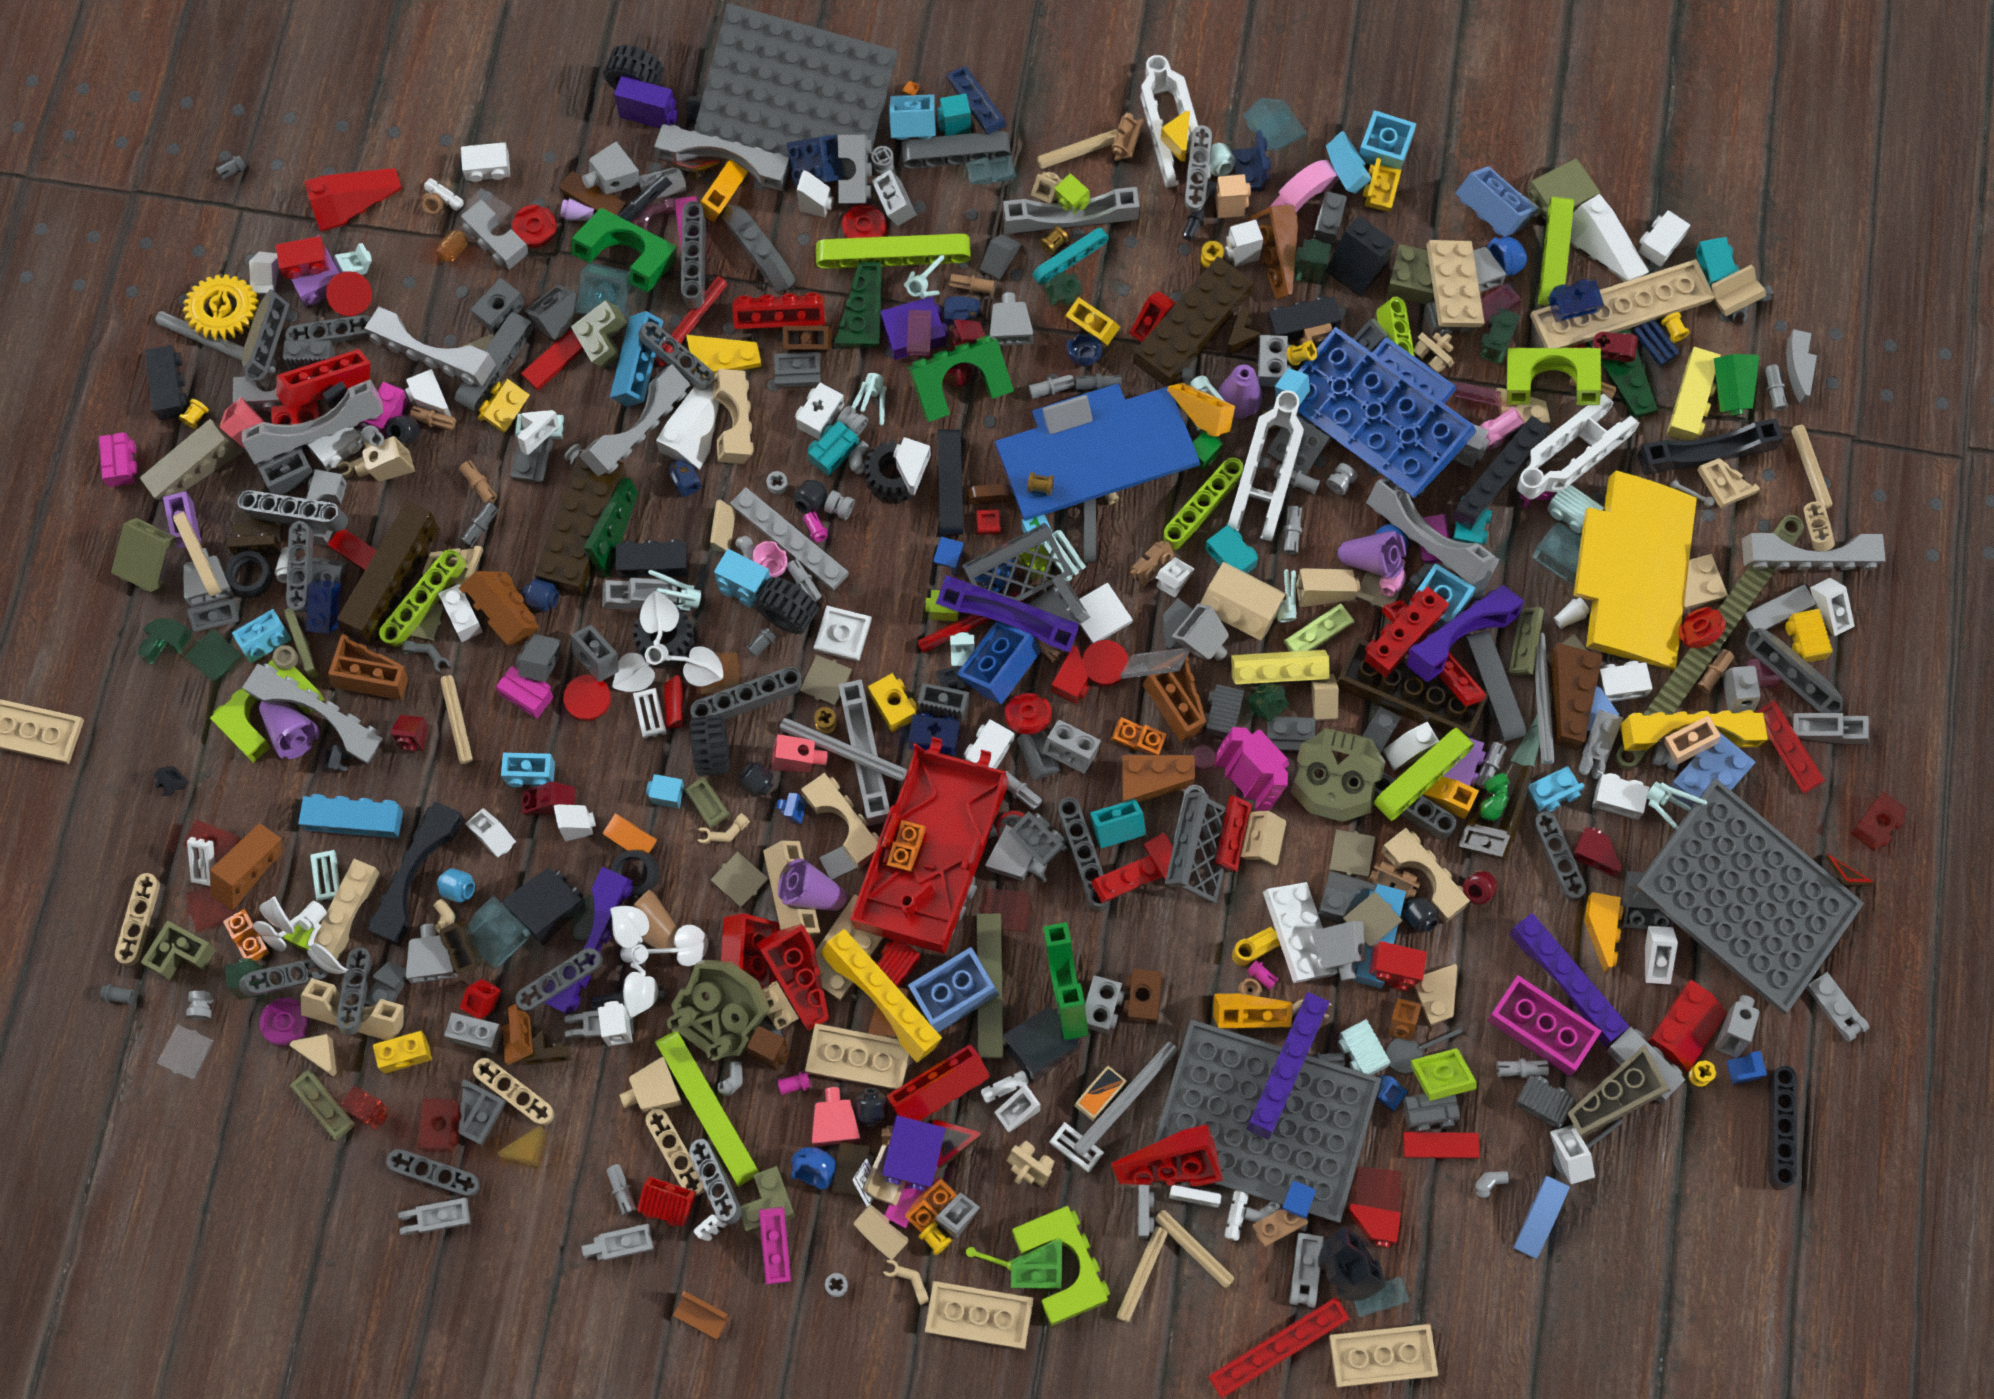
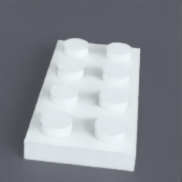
M1307 882L1265 890L1263 894L1293 983L1337 974V968L1326 969L1312 937V931L1323 929Z

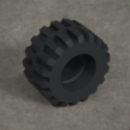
M620 45L612 50L603 72V78L615 91L621 76L658 86L664 73V67L648 51L632 45Z
M890 440L888 444L883 441L880 442V447L875 445L872 448L873 453H868L864 464L868 489H871L874 497L878 495L879 500L884 501V499H887L888 503L892 504L893 500H897V503H902L903 498H906V500L911 499V494L902 477L889 479L881 474V471L886 466L896 464V458L893 455L897 444L901 445V440L899 443H895V440ZM922 478L918 487H921L922 485Z
M771 577L767 580L753 602L759 613L769 622L782 630L794 634H803L818 611L817 604L809 594L795 584L777 577Z
M677 607L679 620L674 628L677 634L671 642L662 645L667 648L668 655L684 657L685 654L689 656L690 647H694V632L687 614L684 611L681 612L680 608ZM635 620V628L633 629L634 641L639 654L646 661L645 652L647 648L654 645V642L651 641L653 633H647L643 629L640 620ZM665 660L659 664H661L662 668H667V664H671L674 667L677 666V661Z
M717 714L692 717L690 737L694 768L697 775L700 777L727 774L730 768L727 731L723 716Z

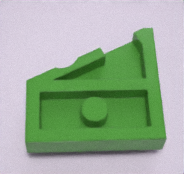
M1062 1239L1054 1240L1011 1260V1288L1062 1287Z

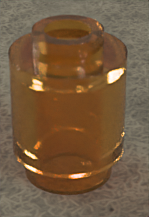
M451 229L437 244L435 253L446 263H449L450 260L454 261L468 246L466 235L460 230L455 231Z

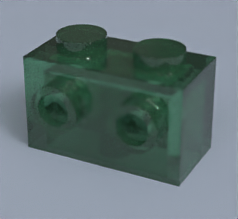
M1304 239L1303 248L1298 247L1294 271H1298L1296 280L1323 285L1331 244L1322 243L1316 239Z
M1501 307L1497 315L1492 314L1488 323V327L1491 330L1489 334L1484 332L1480 342V346H1483L1480 357L1500 365L1502 364L1521 315Z
M251 958L239 959L237 963L225 965L227 989L239 1000L268 995V993L247 996L241 991L239 985L243 976L264 968ZM261 980L257 982L249 981L250 986L256 987L261 984Z

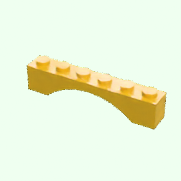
M1745 710L1739 713L1721 711L1717 714L1701 711L1688 715L1687 712H1677L1673 715L1657 712L1649 716H1643L1642 713H1633L1628 715V718L1621 723L1625 751L1648 750L1663 737L1671 735L1708 715L1716 729L1738 748L1759 747L1768 738L1763 713H1754L1753 710Z
M843 929L828 940L820 955L835 972L854 982L876 1003L891 1024L900 1045L915 1062L918 1063L933 1051L942 1037L852 936Z

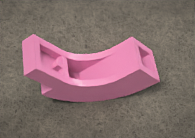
M1328 160L1317 161L1304 168L1286 183L1278 192L1280 195L1271 206L1294 204L1295 212H1297L1314 195L1320 192H1329L1340 178Z

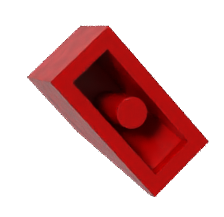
M1160 291L1150 295L1128 334L1143 342L1173 308L1176 302Z
M1073 645L1052 683L1051 692L1077 704L1080 698H1085L1089 686H1087L1088 676L1078 647Z
M1356 1204L1349 1205L1347 1213L1369 1242L1375 1243V1247L1389 1249L1390 1246H1394L1397 1243L1400 1212Z

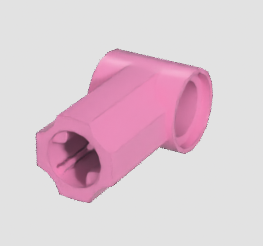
M1512 407L1495 420H1488L1479 426L1489 430L1486 439L1489 440L1486 447L1487 450L1500 446L1505 441V437L1525 424L1524 419L1516 408Z

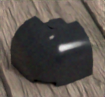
M1344 1226L1324 1243L1318 1256V1267L1326 1271L1330 1283L1337 1286L1338 1297L1351 1301L1364 1300L1375 1295L1385 1287L1380 1261L1378 1259L1374 1260L1365 1248L1368 1243Z

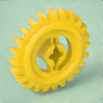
M216 275L215 279L207 277V282L199 281L200 286H193V292L186 294L188 299L183 302L185 306L183 309L185 321L189 323L191 330L195 328L197 335H200L201 331H203L205 339L212 333L214 341L217 340L218 334H221L225 341L226 333H229L234 339V330H238L243 334L242 325L250 329L248 320H254L255 316L253 313L256 314L257 307L259 306L257 294L253 291L252 286L247 285L245 280L239 281L237 276H233L231 279L229 275H224L223 278H220V275ZM228 295H231L237 301V306L234 312ZM210 297L212 298L210 299L209 306L213 317H210L204 311V306Z

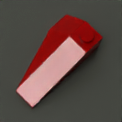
M396 168L332 174L304 181L320 232L345 225L351 217L358 213L361 215L366 211L367 207L375 202L380 203L402 189Z
M801 923L776 931L756 943L765 962L788 997L806 1030H812L815 1027V1023L821 1024L828 1020L829 1016L820 979L815 944L804 925Z
M1208 1124L1184 1129L1112 1163V1168L1119 1184L1150 1185L1152 1182H1166V1185H1175V1182H1190V1186H1201L1223 1181L1215 1142Z

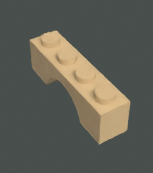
M719 369L714 375V381L712 382L713 399L722 403L729 410L732 417V428L723 431L716 441L718 462L744 464L752 456L754 449L753 443L750 442L752 423L749 421L748 416L750 412V401H747L749 382L746 380L745 371Z
M823 773L801 789L802 795L816 814L834 813L846 821L849 826V834L843 844L844 851L859 870L872 860L879 837L875 832L872 834L866 828L868 823L861 814L856 815L852 809L854 805L847 795L843 797L838 791L840 786L833 777L828 778Z
M1405 828L1383 846L1381 852L1396 869L1415 868L1422 871L1430 879L1433 887L1431 903L1437 908L1439 918L1445 924L1462 911L1470 900L1463 893V888L1457 886L1452 881L1453 878L1450 872L1437 864L1434 854L1422 847L1419 837L1414 832H1409Z
M782 840L763 851L780 928L782 930L802 923L809 936L813 937L820 933L815 909L787 906L778 897V884L782 873L787 874L790 869L787 866L793 860L804 859L800 841Z
M353 859L314 939V943L327 949L337 961H339L349 941L350 927L357 910L368 897H371L381 877V874L375 867Z
M311 978L301 994V1015L338 1026L336 1018L341 995L335 985ZM380 999L377 1004L364 1007L361 1027L357 1032L383 1040L396 1038L403 1027L404 1005ZM346 1001V1004L349 1006L355 1005L349 1001ZM349 1013L348 1023H345V1026L352 1022L351 1014Z

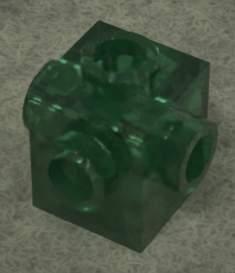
M1061 272L1054 275L1053 279L1044 285L1051 307L1062 303L1064 306L1072 305L1075 303L1076 298L1083 294L1081 282L1077 279L1075 273L1067 275L1066 272Z
M1270 682L1259 685L1246 699L1255 715L1268 722L1280 715L1289 705L1285 697V690L1279 684L1274 685Z

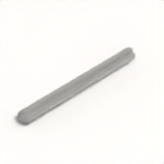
M158 312L155 318L157 324L242 361L243 346L229 340L224 341L220 336H217V340L214 341L212 333L205 339L203 331H201L200 335H197L195 328L193 330L190 329L189 323L165 312ZM271 360L268 369L269 373H274L278 366L275 360Z
M1540 633L1534 672L1542 764H1553L1554 748L1545 635Z
M784 718L780 724V729L798 738L813 740L815 745L899 781L905 779L907 774L905 768L790 719Z
M1167 1042L1075 1144L1074 1150L1078 1154L1084 1156L1177 1053L1178 1049L1173 1043Z

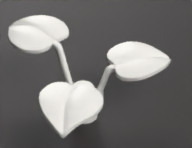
M654 591L645 600L640 613V622L643 629L647 633L658 631L654 645L647 648L645 652L646 662L644 657L638 653H628L622 656L618 661L619 672L615 674L612 686L615 689L626 692L643 690L649 687L655 678V673L649 665H656L665 660L686 661L687 663L683 667V674L686 680L695 686H706L722 680L723 667L717 655L706 647L692 648L689 658L668 655L667 648L660 644L662 631L668 632L676 627L679 620V612L671 600L660 592Z
M276 896L261 904L259 909L263 916L273 926L280 927L283 930L280 933H276L271 925L262 921H257L253 924L255 931L261 935L269 946L280 952L285 951L287 945L281 937L287 933L292 934L294 927L299 924L305 930L313 929L308 941L310 949L307 951L311 959L321 969L329 973L342 974L347 972L348 969L341 966L327 949L314 943L317 931L321 928L319 922L327 914L322 905L312 901L298 916L289 921L280 907Z
M617 906L610 910L613 935L616 942L622 947L620 952L621 959L626 963H631V968H635L640 972H631L626 977L623 987L625 1008L628 1015L634 1017L649 1009L655 1003L658 996V986L655 979L645 976V970L639 966V964L645 962L648 954L677 952L679 964L692 966L701 961L708 949V938L697 926L684 925L675 933L674 944L676 948L646 949L645 946L640 945L643 941L642 936L649 930V921L646 914L635 907Z

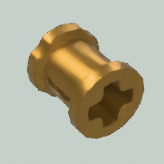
M1055 226L1052 229L1053 232L1046 238L1039 240L1042 249L1051 256L1056 253V249L1062 243L1069 241L1068 235L1059 226Z
M1030 472L1027 492L1038 491L1051 496L1054 486V475L1046 477Z
M828 707L818 709L814 716L817 730L825 735L831 734L837 726L834 711ZM827 718L829 723L825 724L822 719Z

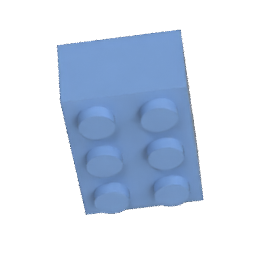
M1489 166L1471 172L1455 193L1460 197V201L1464 205L1477 212L1476 215L1481 220L1487 221L1493 226V230L1497 234L1504 237L1522 230L1538 210Z
M1719 732L1721 735L1720 742L1697 754L1670 787L1699 798L1709 783L1717 778L1727 788L1732 790L1755 764V761ZM1673 794L1691 808L1695 804L1694 801Z
M971 947L908 985L929 1023L937 1033L1000 995Z

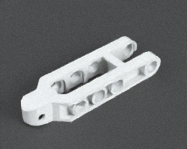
M1154 55L1146 62V80L1141 85L1142 92L1140 98L1166 188L1178 186V180L1176 181L1173 168V156L1175 155L1160 139L1163 121L1159 118L1157 111L1158 103L1157 100H1154L1153 96L1168 91L1174 96L1179 115L1185 111H1190L1186 153L1190 152L1191 136L1193 130L1198 127L1184 77L1170 69L1165 57ZM1199 133V136H1198V137H1199V145H1198V147H1200V146L1202 147L1203 141H1202V138H1201V134ZM1196 153L1193 156L1194 161L1197 163H1202L1206 160L1202 153ZM1210 167L1208 170V179L1211 178ZM1196 174L1198 181H1203V177Z
M1282 391L1276 399L1274 409L1263 414L1258 419L1228 523L1232 530L1236 529L1239 531L1249 496L1271 502L1260 538L1271 542L1304 431L1296 416L1299 408V398L1293 391ZM1276 425L1287 428L1291 435L1273 493L1253 488L1252 484L1268 428Z
M1602 394L1600 405H1587L1530 451L1531 459L1527 461V468L1520 476L1517 490L1528 499H1534L1544 491L1562 492L1627 440L1635 432L1639 422L1630 416L1622 423L1618 422L1610 430L1606 431L1596 422L1607 414L1613 405V401L1605 394ZM1578 436L1592 446H1588L1585 452L1577 459L1573 458L1570 464L1562 471H1550L1544 476L1542 471L1538 469Z

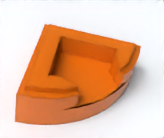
M912 81L907 82L902 90L903 96L916 95L919 85Z

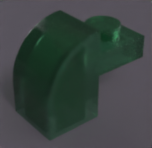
M160 618L153 620L143 628L148 638L142 641L137 654L143 661L152 665L164 646L181 654L193 634L188 627L173 619Z

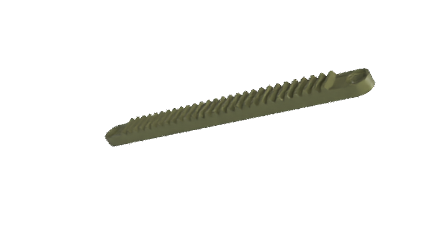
M1788 515L1782 519L1773 533L1781 540L1793 546L1803 532L1804 523L1799 517ZM1793 523L1797 527V532H1788L1785 524ZM1753 566L1747 568L1718 609L1726 621L1722 635L1706 647L1690 648L1643 716H1649L1657 712L1673 715L1776 570L1775 566H1767V568L1760 570L1753 569ZM1622 743L1615 754V762L1621 769L1631 770L1639 763L1647 750L1627 751L1634 756V761L1627 763L1621 757V754L1625 752L1624 744Z

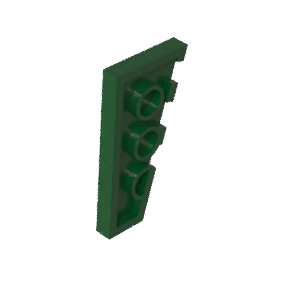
M859 262L851 286L850 296L847 299L846 309L839 325L838 335L835 338L834 347L880 348L882 262Z
M1625 330V331L1616 332V333H1619V334H1622V333L1631 334V331H1630V330ZM1593 340L1585 342L1588 348H1592ZM1601 343L1600 347H1605V344ZM1637 348L1633 362L1601 359V366L1608 374L1607 378L1619 391L1620 398L1633 418L1656 414L1658 409Z
M622 477L584 546L587 555L602 578H609L616 559V544H621L638 496V491L630 478Z

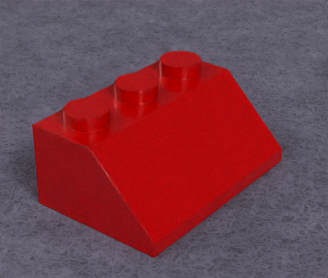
M745 913L724 917L721 961H731L756 979L761 989L768 987L776 981V978L765 962L756 943L779 931V922Z
M1690 980L1683 987L1647 1043L1651 1047L1658 1048L1665 1058L1688 1073L1727 1012L1711 992Z

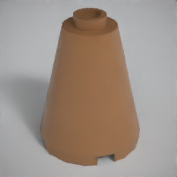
M648 890L633 906L643 911L649 921V930L642 936V939L655 949L676 948L674 936L678 928L655 893Z

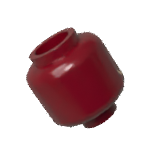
M962 362L952 366L944 375L942 383L956 387L964 386L972 378V365L968 362Z
M1479 870L1473 872L1463 883V893L1470 900L1469 902L1482 905L1487 903L1496 894L1497 881L1487 871Z

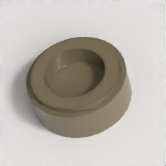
M287 645L278 647L272 656L274 664L281 670H290L298 662L297 653L292 647Z

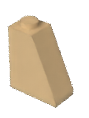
M1300 569L1296 583L1299 606L1307 607L1355 600L1357 591H1360L1359 579L1354 577L1353 570Z

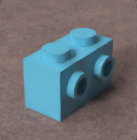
M503 753L501 776L508 786L522 787L523 784L537 787L551 781L554 782L555 761L551 754Z

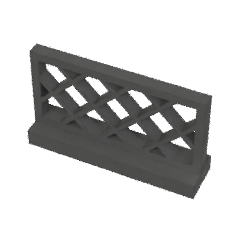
M1046 523L962 565L972 585L978 586L974 579L981 574L990 575L991 578L987 588H981L1016 601H1021L1054 584L1052 579L1058 575L1055 576L1048 573L1052 561L1061 563L1064 572L1060 573L1061 576L1065 578L1071 575L1052 532ZM1049 540L1052 545L1050 555L1046 556L1037 553L1040 544ZM1023 552L1033 554L1029 567L1017 564L1018 557ZM1054 553H1056L1058 559L1053 558ZM1036 556L1048 559L1044 572L1032 568ZM1002 563L1012 565L1008 578L996 574L998 566ZM1015 566L1027 570L1023 583L1011 579ZM1031 571L1043 575L1040 584L1036 586L1027 584ZM994 577L1006 581L1003 593L990 590ZM1010 582L1022 586L1019 595L1015 597L1006 595Z
M1204 792L1186 793L1165 884L1170 887L1183 889L1209 903H1216L1224 868L1216 865V870L1212 872L1209 861L1216 858L1217 846L1214 838L1221 836L1223 826L1219 816L1225 815L1227 808L1208 799L1209 795ZM1206 806H1208L1211 816L1207 819L1205 817ZM1212 820L1217 829V832L1213 834L1208 825ZM1201 827L1203 828V831L1206 836V838L1202 841L1199 838ZM1206 843L1209 844L1212 852L1209 856H1206L1203 845ZM1197 850L1201 861L1195 864L1194 857ZM1202 865L1207 875L1203 879H1201L1197 869ZM1191 872L1195 880V884L1192 886L1188 885ZM1207 881H1209L1211 886L1210 895L1206 893L1203 885Z

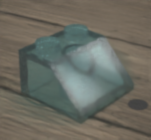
M1260 97L1243 115L1251 131L1255 132V134L1257 130L1262 131V137L1267 139V149L1279 150L1307 134L1285 100Z
M592 262L588 263L581 270L576 312L588 314L603 301L607 300L617 305L623 314L631 290V285L628 284L629 271Z
M1558 521L1539 543L1532 558L1571 583L1576 577L1581 536Z
M495 896L490 898L474 914L468 924L472 935V943L495 969L531 936L528 929Z

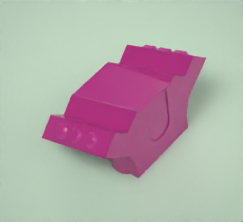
M1232 727L1215 753L1214 766L1225 767V778L1234 782L1244 794V799L1256 800L1255 811H1269L1287 787L1288 772L1286 768L1289 766L1288 759L1260 729L1251 734L1247 728Z

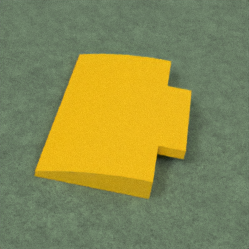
M1615 471L1608 477L1604 511L1588 507L1584 513L1573 596L1592 601L1586 648L1643 663L1646 662L1647 664L1670 670L1676 669L1680 640L1678 633L1679 626L1682 623L1696 497L1620 471Z

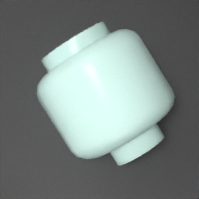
M1224 143L1211 145L1210 173L1214 176L1229 174L1236 161L1233 153Z

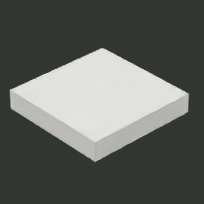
M1108 583L1079 599L1091 617L1079 625L1091 644L1109 637L1133 622V619Z
M826 605L815 641L814 651L859 662L872 618Z

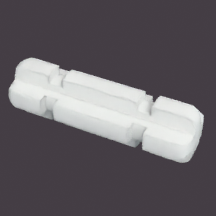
M428 179L425 182L424 187L426 191L431 194H439L441 200L447 205L450 204V207L458 211L464 203L460 197L454 196V193L441 184L438 185V182Z
M1024 1071L1015 1073L1013 1078L1009 1076L994 1083L991 1088L990 1086L983 1088L981 1094L985 1102L989 1103L995 1100V1096L1001 1097L1016 1090L1017 1086L1027 1085L1028 1078Z
M1235 1191L1232 1201H1234V1204H1231L1227 1221L1229 1227H1226L1224 1234L1225 1238L1237 1241L1239 1239L1240 1230L1238 1229L1242 1227L1246 1209L1243 1206L1247 1204L1248 1194L1245 1192Z

